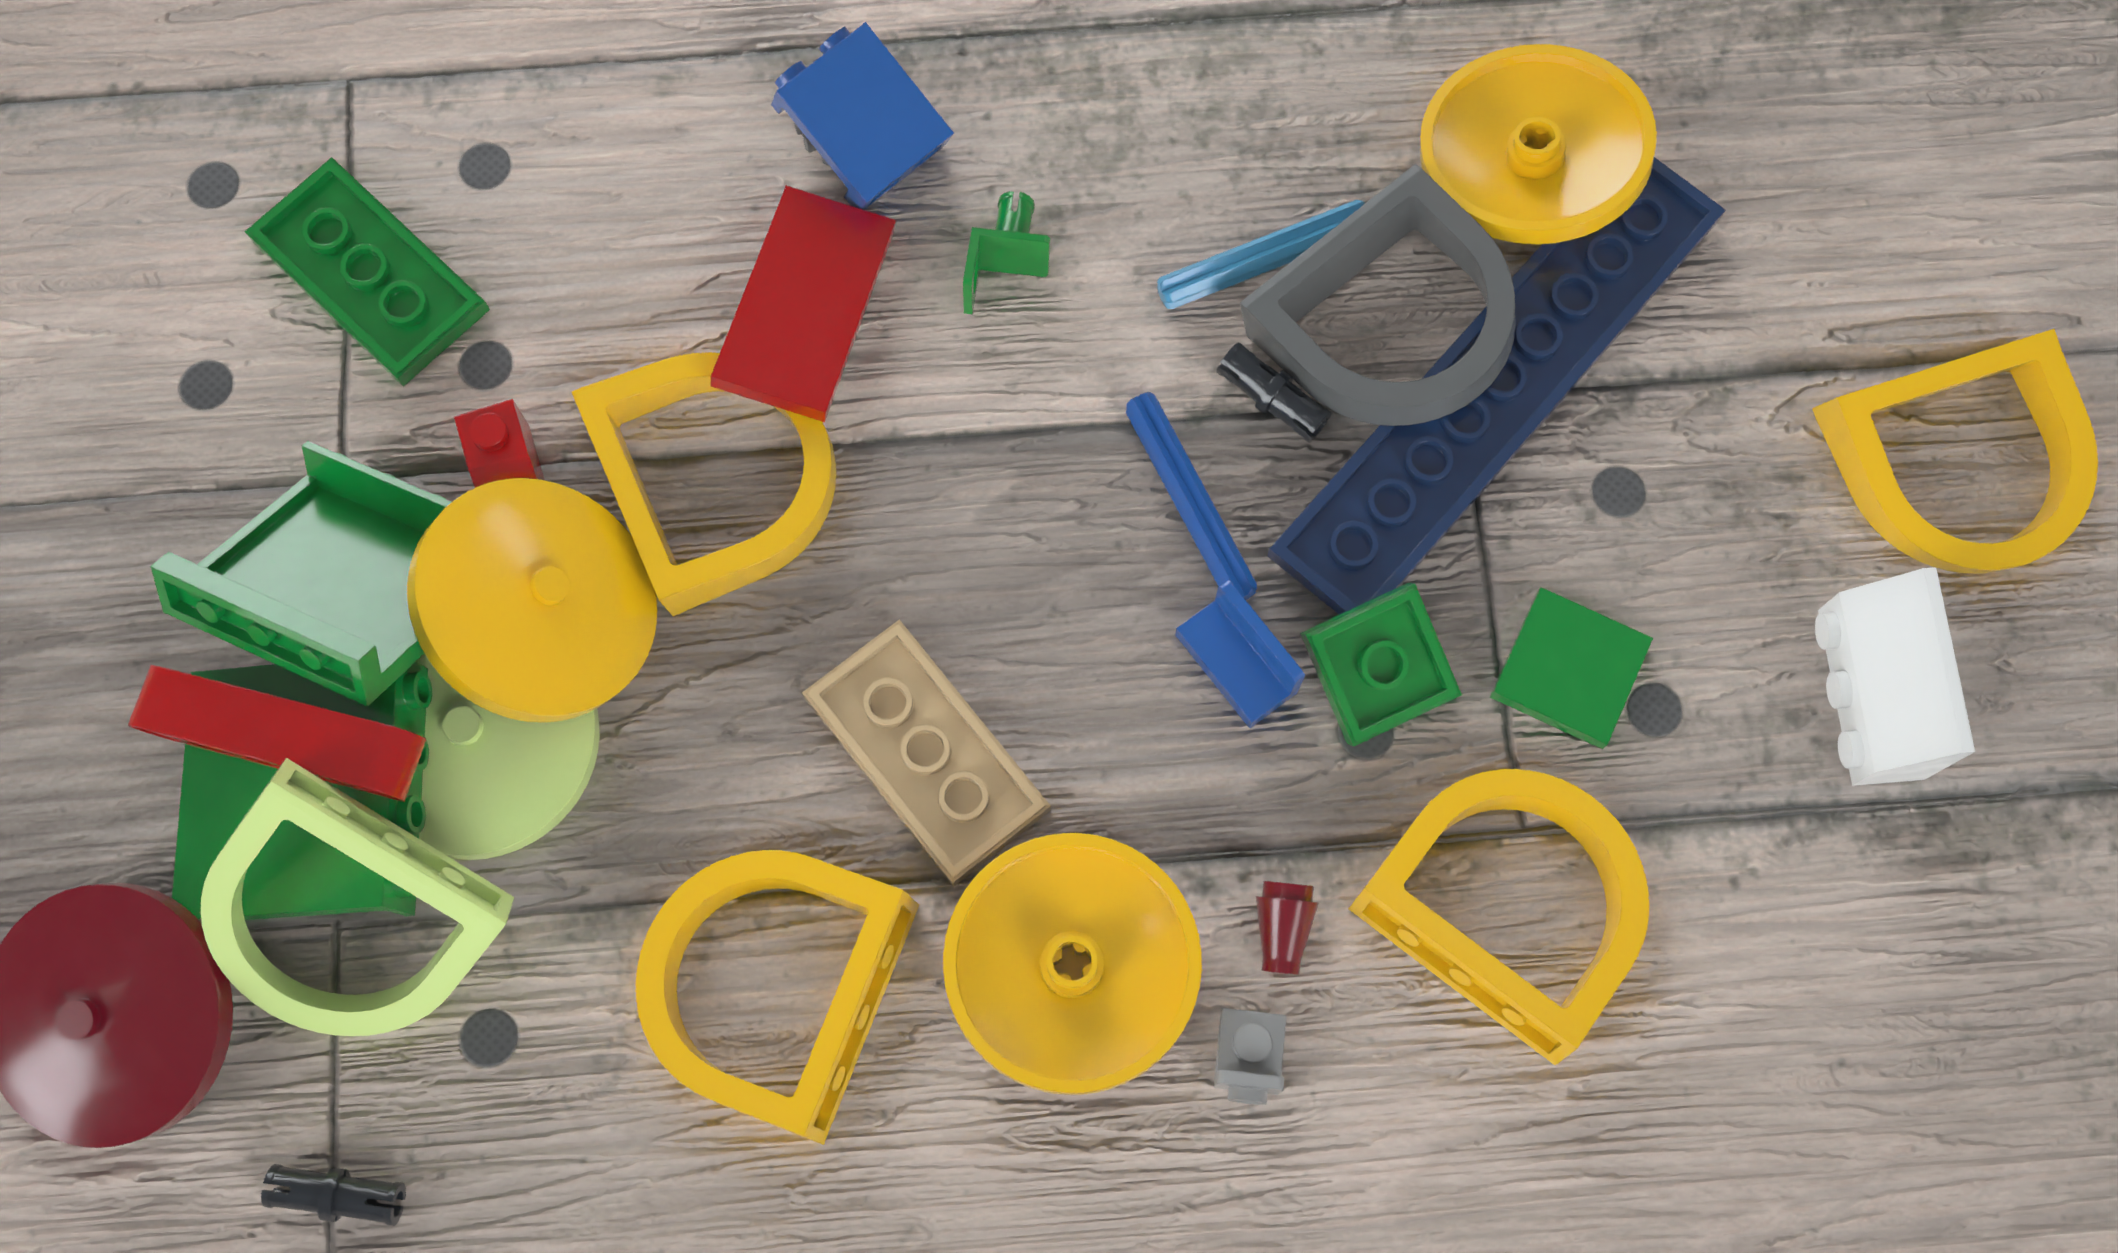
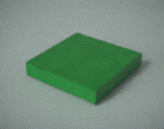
M1415 583L1404 584L1300 633L1344 738L1350 746L1354 747L1462 695Z
M1540 587L1530 605L1490 698L1603 750L1610 741L1653 638Z

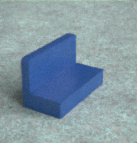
M1229 580L1218 587L1215 600L1176 628L1175 636L1249 728H1252L1298 693L1305 677L1303 670Z

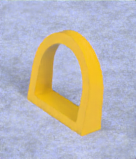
M2055 329L1842 395L1812 408L1847 488L1865 519L1891 545L1915 560L1932 567L1959 573H1989L2036 561L2059 547L2076 530L2090 506L2095 491L2098 473V453L2095 434L2061 349ZM2007 371L2012 374L2044 440L2050 465L2049 487L2045 501L2036 517L2015 536L2000 543L1965 541L1948 535L1932 526L1907 501L1895 479L1871 414Z
M706 352L678 355L571 391L658 600L673 617L763 579L793 561L805 550L820 531L828 516L836 487L835 454L824 423L775 407L796 428L803 448V475L791 505L773 525L755 537L677 565L620 431V427L623 423L697 394L717 391L727 392L711 387V374L720 353Z
M1498 769L1466 777L1440 792L1417 816L1348 908L1554 1065H1557L1578 1049L1632 968L1645 940L1650 910L1647 879L1641 859L1633 842L1618 820L1600 802L1579 787L1549 774L1521 769ZM1491 810L1529 812L1544 817L1565 829L1584 847L1598 870L1605 892L1606 922L1604 934L1594 959L1561 1006L1405 890V882L1434 842L1455 823L1469 816Z
M781 850L752 851L730 856L713 863L689 878L670 896L654 918L643 942L637 964L636 1003L642 1029L651 1049L667 1071L681 1084L695 1093L723 1106L824 1145L919 904L900 888L795 852ZM767 889L803 891L867 915L797 1089L791 1097L783 1096L724 1073L709 1062L696 1048L684 1027L677 997L680 964L684 952L697 929L711 914L726 903L748 893Z

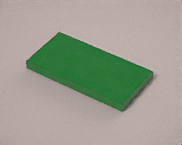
M332 157L244 231L260 250L403 387L490 310L484 299Z

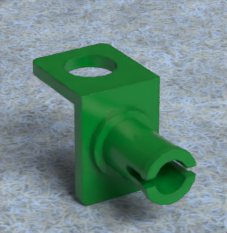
M1014 191L1003 193L998 200L995 229L972 227L963 278L964 314L973 315L980 270L1037 277L1048 276L1050 237L1029 233L1032 214L1035 209L1034 200L1029 195L1023 192L1019 193L1017 211L1014 212V209H1012Z

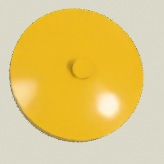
M1552 44L1514 46L1491 52L1471 61L1452 74L1436 91L1425 111L1421 125V167L1492 238L1520 244H1550L1569 241L1593 233L1610 224L1631 207L1640 196L1647 184L1654 161L1657 139L1656 123L1652 108L1639 86L1625 72L1609 61L1595 54L1567 46Z
M513 478L490 482L469 490L450 503L426 529L418 542L409 568L407 602L412 626L423 652L440 676L453 689L479 707L497 715L520 721L545 723L568 720L587 714L613 698L634 679L647 659L653 644L657 625V597L631 534L602 505L588 496L558 483L538 479Z
M1084 833L1046 835L1028 840L1000 854L987 864L964 890L950 918L943 950L945 989L956 1022L975 1051L1001 1074L1022 1085L1047 1093L1063 1095L1097 1093L1118 1087L1145 1073L1162 1059L1182 1034L1196 1004L1201 983L1202 951L1199 933L1189 905L1179 888L1155 862L1141 852L1116 840Z

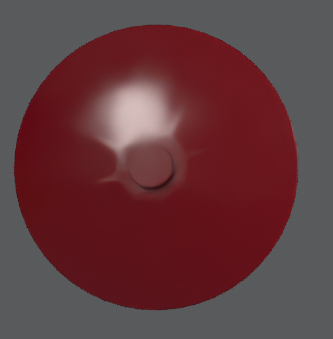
M128 883L86 885L62 891L40 902L11 928L0 944V1092L11 1107L27 1123L47 1136L67 1144L90 1148L116 1147L146 1139L172 1127L186 1117L208 1093L221 1070L230 1044L233 1025L232 990L230 981L221 971L210 952L202 923L187 908L171 897L144 886Z

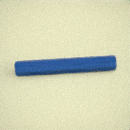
M1145 392L1132 398L1127 403L1126 414L1218 587L1229 580L1245 600L1249 599L1256 593L1257 583L1156 396L1151 392Z

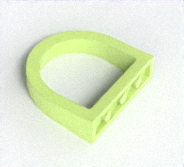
M286 758L211 866L201 896V920L207 945L217 965L227 979L255 1005L287 1023L314 1032L338 1036H369L401 1029L417 1022L439 1007L504 928L514 896ZM283 820L295 823L459 922L423 969L405 982L383 991L358 995L337 994L318 990L292 979L281 972L262 954L251 937L243 916L242 888L248 867Z

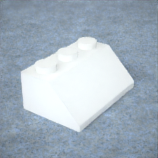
M1936 567L1922 568L1839 592L1818 610L1819 614L1815 621V635L1819 647L1823 650L1826 649L1830 669L1826 682L1827 697L1830 705L1838 710L1842 731L1838 738V753L1842 765L1847 769L1849 768L1852 786L1925 780L1975 752Z

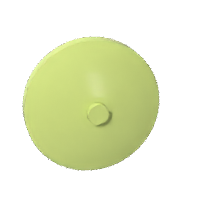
M424 653L416 662L428 668V676L432 684V700L429 707L426 708L425 738L429 747V760L426 768L423 770L422 801L425 806L426 821L423 830L420 832L419 839L451 859L478 860L502 856L535 842L565 818L580 799L590 780L596 763L600 739L597 708L576 718L545 723L526 722L497 715L479 707L453 689L440 676Z

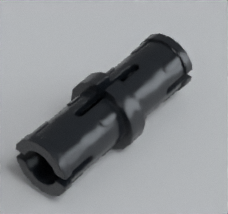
M1240 342L1236 343L1227 352L1220 362L1222 364L1217 368L1216 372L1235 384L1256 401V409L1265 415L1270 412L1278 419H1281L1308 443L1317 437L1327 424V420L1332 416L1330 410L1324 408L1292 383L1293 377L1284 370L1278 373L1257 358L1255 354L1245 348Z
M273 1164L269 1168L263 1183L287 1186L290 1190L274 1188L273 1191H261L262 1205L267 1208L279 1207L315 1212L320 1220L337 1222L343 1216L382 1222L391 1226H395L400 1220L404 1206L379 1203L377 1200L395 1202L396 1199L405 1200L406 1186L403 1182L396 1181L392 1183L350 1177L349 1170L331 1168L327 1173L288 1168L279 1164Z

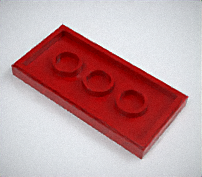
M786 185L712 371L711 387L825 422L893 237L896 220Z

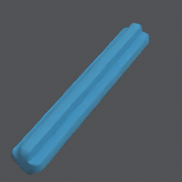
M1363 200L1351 201L1161 276L1157 280L1159 297L1167 309H1174L1288 264L1363 206L1365 202Z

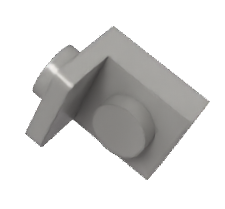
M1222 1008L1214 1088L1228 1089V1101L1266 1105L1267 1094L1278 1095L1283 1091L1284 1077H1281L1287 1015Z

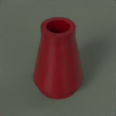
M1263 881L1262 897L1256 896L1263 957L1261 971L1300 975L1301 959L1319 904L1313 902L1314 886Z

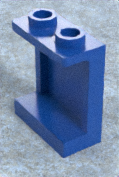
M866 22L852 33L846 27H843L832 34L819 47L823 55L808 67L802 61H799L782 73L775 81L779 89L776 91L771 106L778 114L784 110L848 188L844 196L851 206L862 210L868 208L941 150L954 134Z

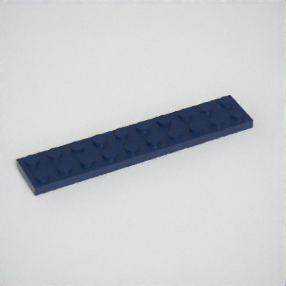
M1654 157L1647 184L1632 206L1620 217L1605 227L1583 237L1558 243L1542 244L1512 277L1515 292L1514 341L1506 364L1493 383L1468 405L1439 419L1412 425H1379L1269 548L1267 557L1339 615L1400 587L1718 223L1726 209ZM1487 307L1482 310L1422 379L1448 369L1467 354L1475 344L1484 326Z

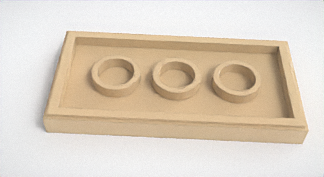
M900 619L802 692L804 699L953 887L1051 811V805Z

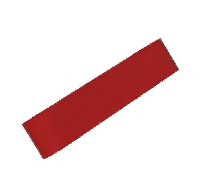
M150 665L128 726L158 737L277 769L288 758L326 782L403 802L406 799L426 742V738L387 724L156 665Z

